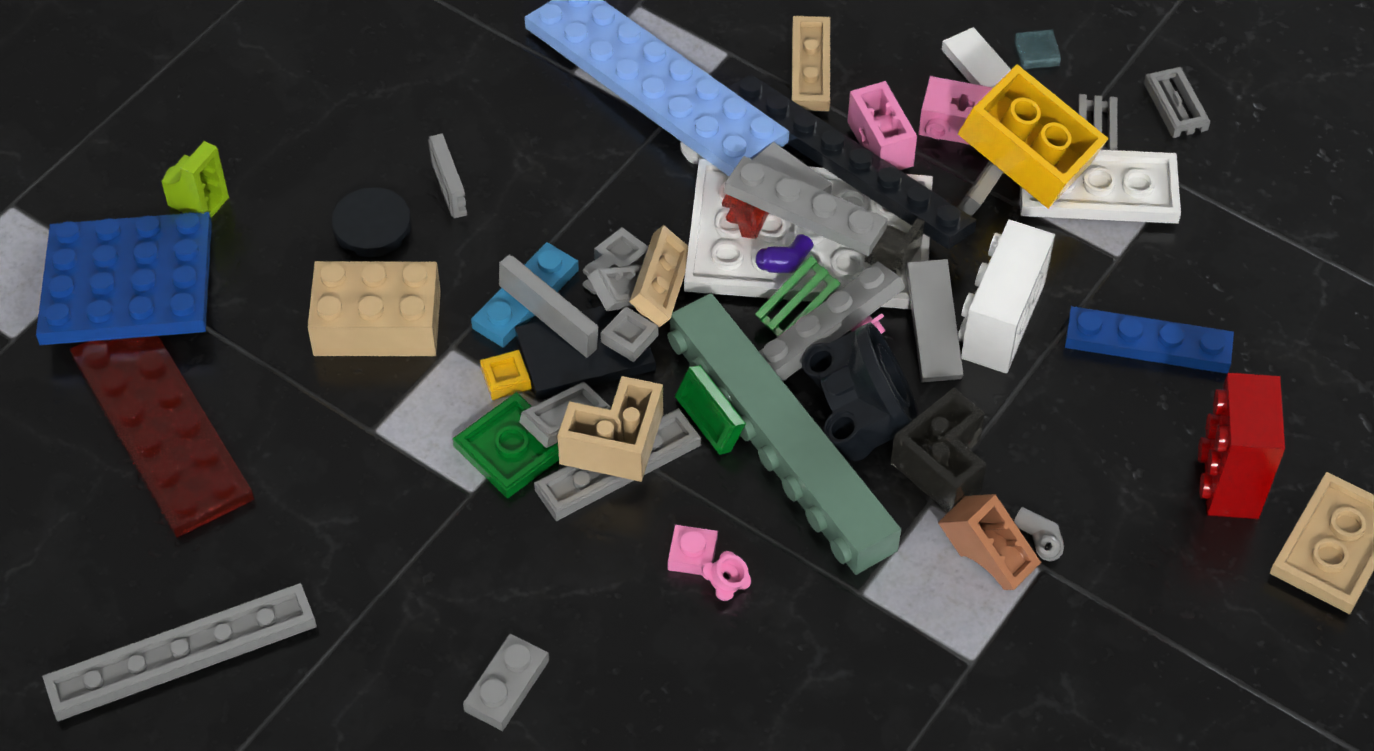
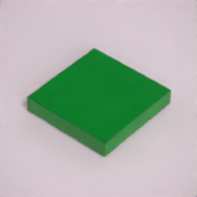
M517 392L452 438L453 447L507 499L559 461L558 443L546 448L519 422L522 411L532 406Z

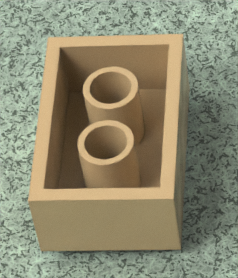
M315 261L308 318V332L313 355L436 356L441 294L437 262Z

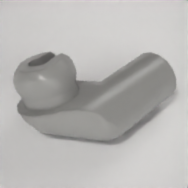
M1021 507L1014 520L1016 526L1020 530L1032 535L1039 557L1046 561L1058 559L1064 550V542L1058 524Z

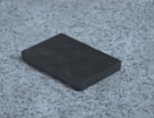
M604 306L581 311L598 325L597 350L588 358L543 321L515 327L516 338L537 400L557 395L582 382H585L590 387L621 379L622 376L630 377L656 370V363L651 348L648 346L632 362L601 343L600 333L621 311H606ZM630 308L637 313L636 308Z

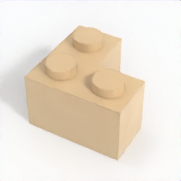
M622 376L611 410L569 401L557 436L559 464L642 482L663 416V384Z

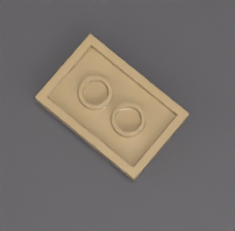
M1326 472L1275 560L1270 574L1351 614L1374 572V495Z

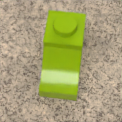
M203 141L190 157L184 155L175 166L170 167L161 180L168 206L182 213L200 212L204 214L209 212L210 218H212L229 198L218 149L206 141Z

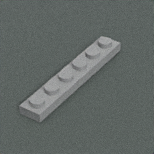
M299 583L43 675L42 677L57 721H61L316 628L317 625L303 587Z

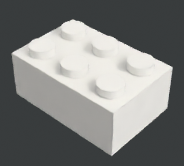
M1008 219L1002 234H994L988 251V256H991L988 264L982 262L975 280V286H978L975 294L968 293L962 309L961 316L965 318L958 333L959 341L963 342L961 359L1006 374L1008 373L1045 285L1055 234Z

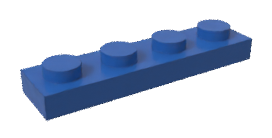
M1071 306L1065 348L1227 374L1231 366L1234 332Z

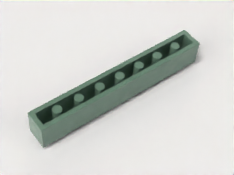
M710 293L673 312L670 319V332L668 333L671 347L678 355L683 354L690 363V367L701 365L746 422L740 436L745 441L750 440L757 448L759 458L768 471H775L782 480L783 489L790 500L800 503L806 511V517L811 527L816 532H822L830 542L831 550L836 559L841 564L846 563L853 573L857 575L898 552L901 535L900 526L714 295Z

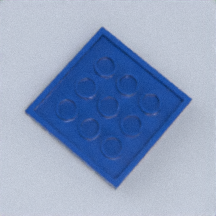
M188 212L173 215L50 224L36 329L39 345L206 332L212 227L210 213Z

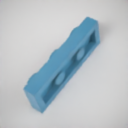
M548 242L525 264L528 269L556 292L579 271L578 260ZM501 288L472 317V329L504 348L516 336L515 327L526 325L535 315Z

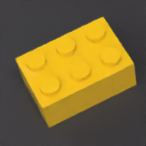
M1018 64L973 107L958 132L961 138L1048 209L1088 168L1109 139Z

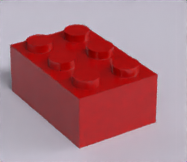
M1227 373L1223 388L1215 390L1213 401L1214 414L1207 415L1206 437H1201L1199 440L1198 461L1205 463V473H1202L1200 478V498L1207 499V515L1259 519L1285 451L1280 376Z

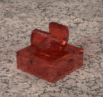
M727 194L722 201V207L730 208L726 221L738 224L742 237L757 239L769 213Z

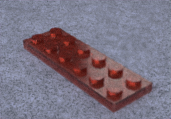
M159 336L88 341L70 349L76 365L176 538L254 500L251 488Z

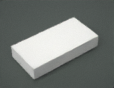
M974 27L942 42L941 50L971 84L993 88L1011 70Z

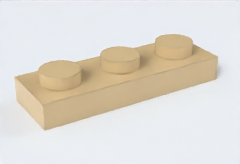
M793 16L791 100L807 111H829L830 17Z
M665 225L661 226L652 235L629 301L642 316L649 318L659 328L671 319L685 275L688 245Z

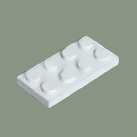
M1100 150L1088 168L1049 209L1020 186L1021 216L1178 224L1181 216L1177 153Z

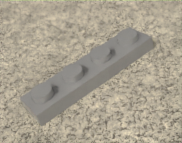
M743 156L725 182V194L866 256L870 255L887 227L888 218Z
M877 261L871 267L864 269L859 276L842 289L830 295L826 301L809 314L801 317L796 324L776 339L768 342L759 351L780 379L785 381L802 368L803 356L810 347L819 343H831L841 338L904 290L905 286L901 277Z

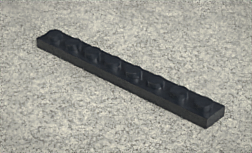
M752 74L727 87L789 131L788 145L949 250L975 232L976 219Z

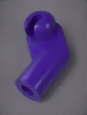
M799 234L789 247L771 246L760 249L756 254V264L759 269L770 273H792L797 270L814 247V244L808 236Z

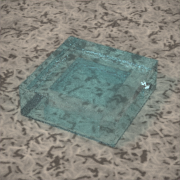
M1053 29L1016 33L1015 45L1023 69L1059 66L1061 56Z

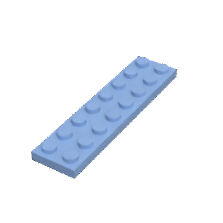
M551 0L525 16V28L728 176L731 175L743 156L753 159L773 142L780 147L789 143V131L604 0Z

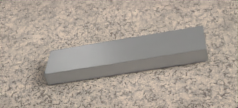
M679 408L662 416L644 475L701 446V437ZM565 466L536 481L534 487L535 492L551 515L558 521L634 480Z

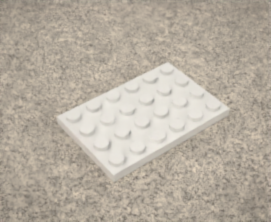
M699 158L684 292L771 298L796 271L787 274L770 273L766 270H761L756 264V254L760 249L771 246L789 247L797 235L803 234L812 240L814 247L797 270L812 256L821 267H824L833 278H836L841 283V286L835 291L837 292L859 276L864 269L871 267L878 261L899 275L905 286L904 290L881 307L911 309L906 265L907 262L929 261L930 238L825 168L810 167L832 183L830 194L888 218L886 230L870 255L866 256L725 194V182L729 176L706 159ZM906 174L932 191L933 176ZM811 270L783 299L791 300L816 273ZM822 280L803 301L812 302L825 289L827 284Z

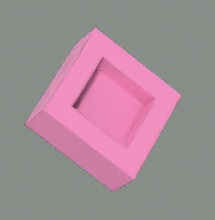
M675 525L668 558V570L702 575L703 565L707 562L713 563L718 531Z

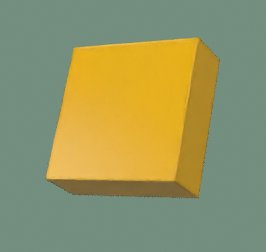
M519 350L480 360V368L492 400L510 396L516 392L521 393L532 390L531 380Z

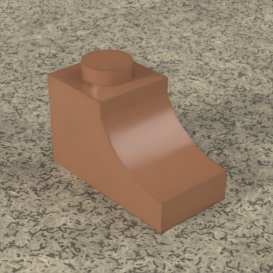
M996 494L965 496L938 522L961 557L966 556L981 565L997 580L1003 590H1015L1041 563Z

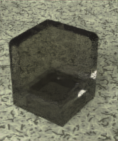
M917 218L908 233L887 225L886 230L870 255H865L864 262L873 265L878 261L901 277L906 270L907 262H911L922 245L925 221Z

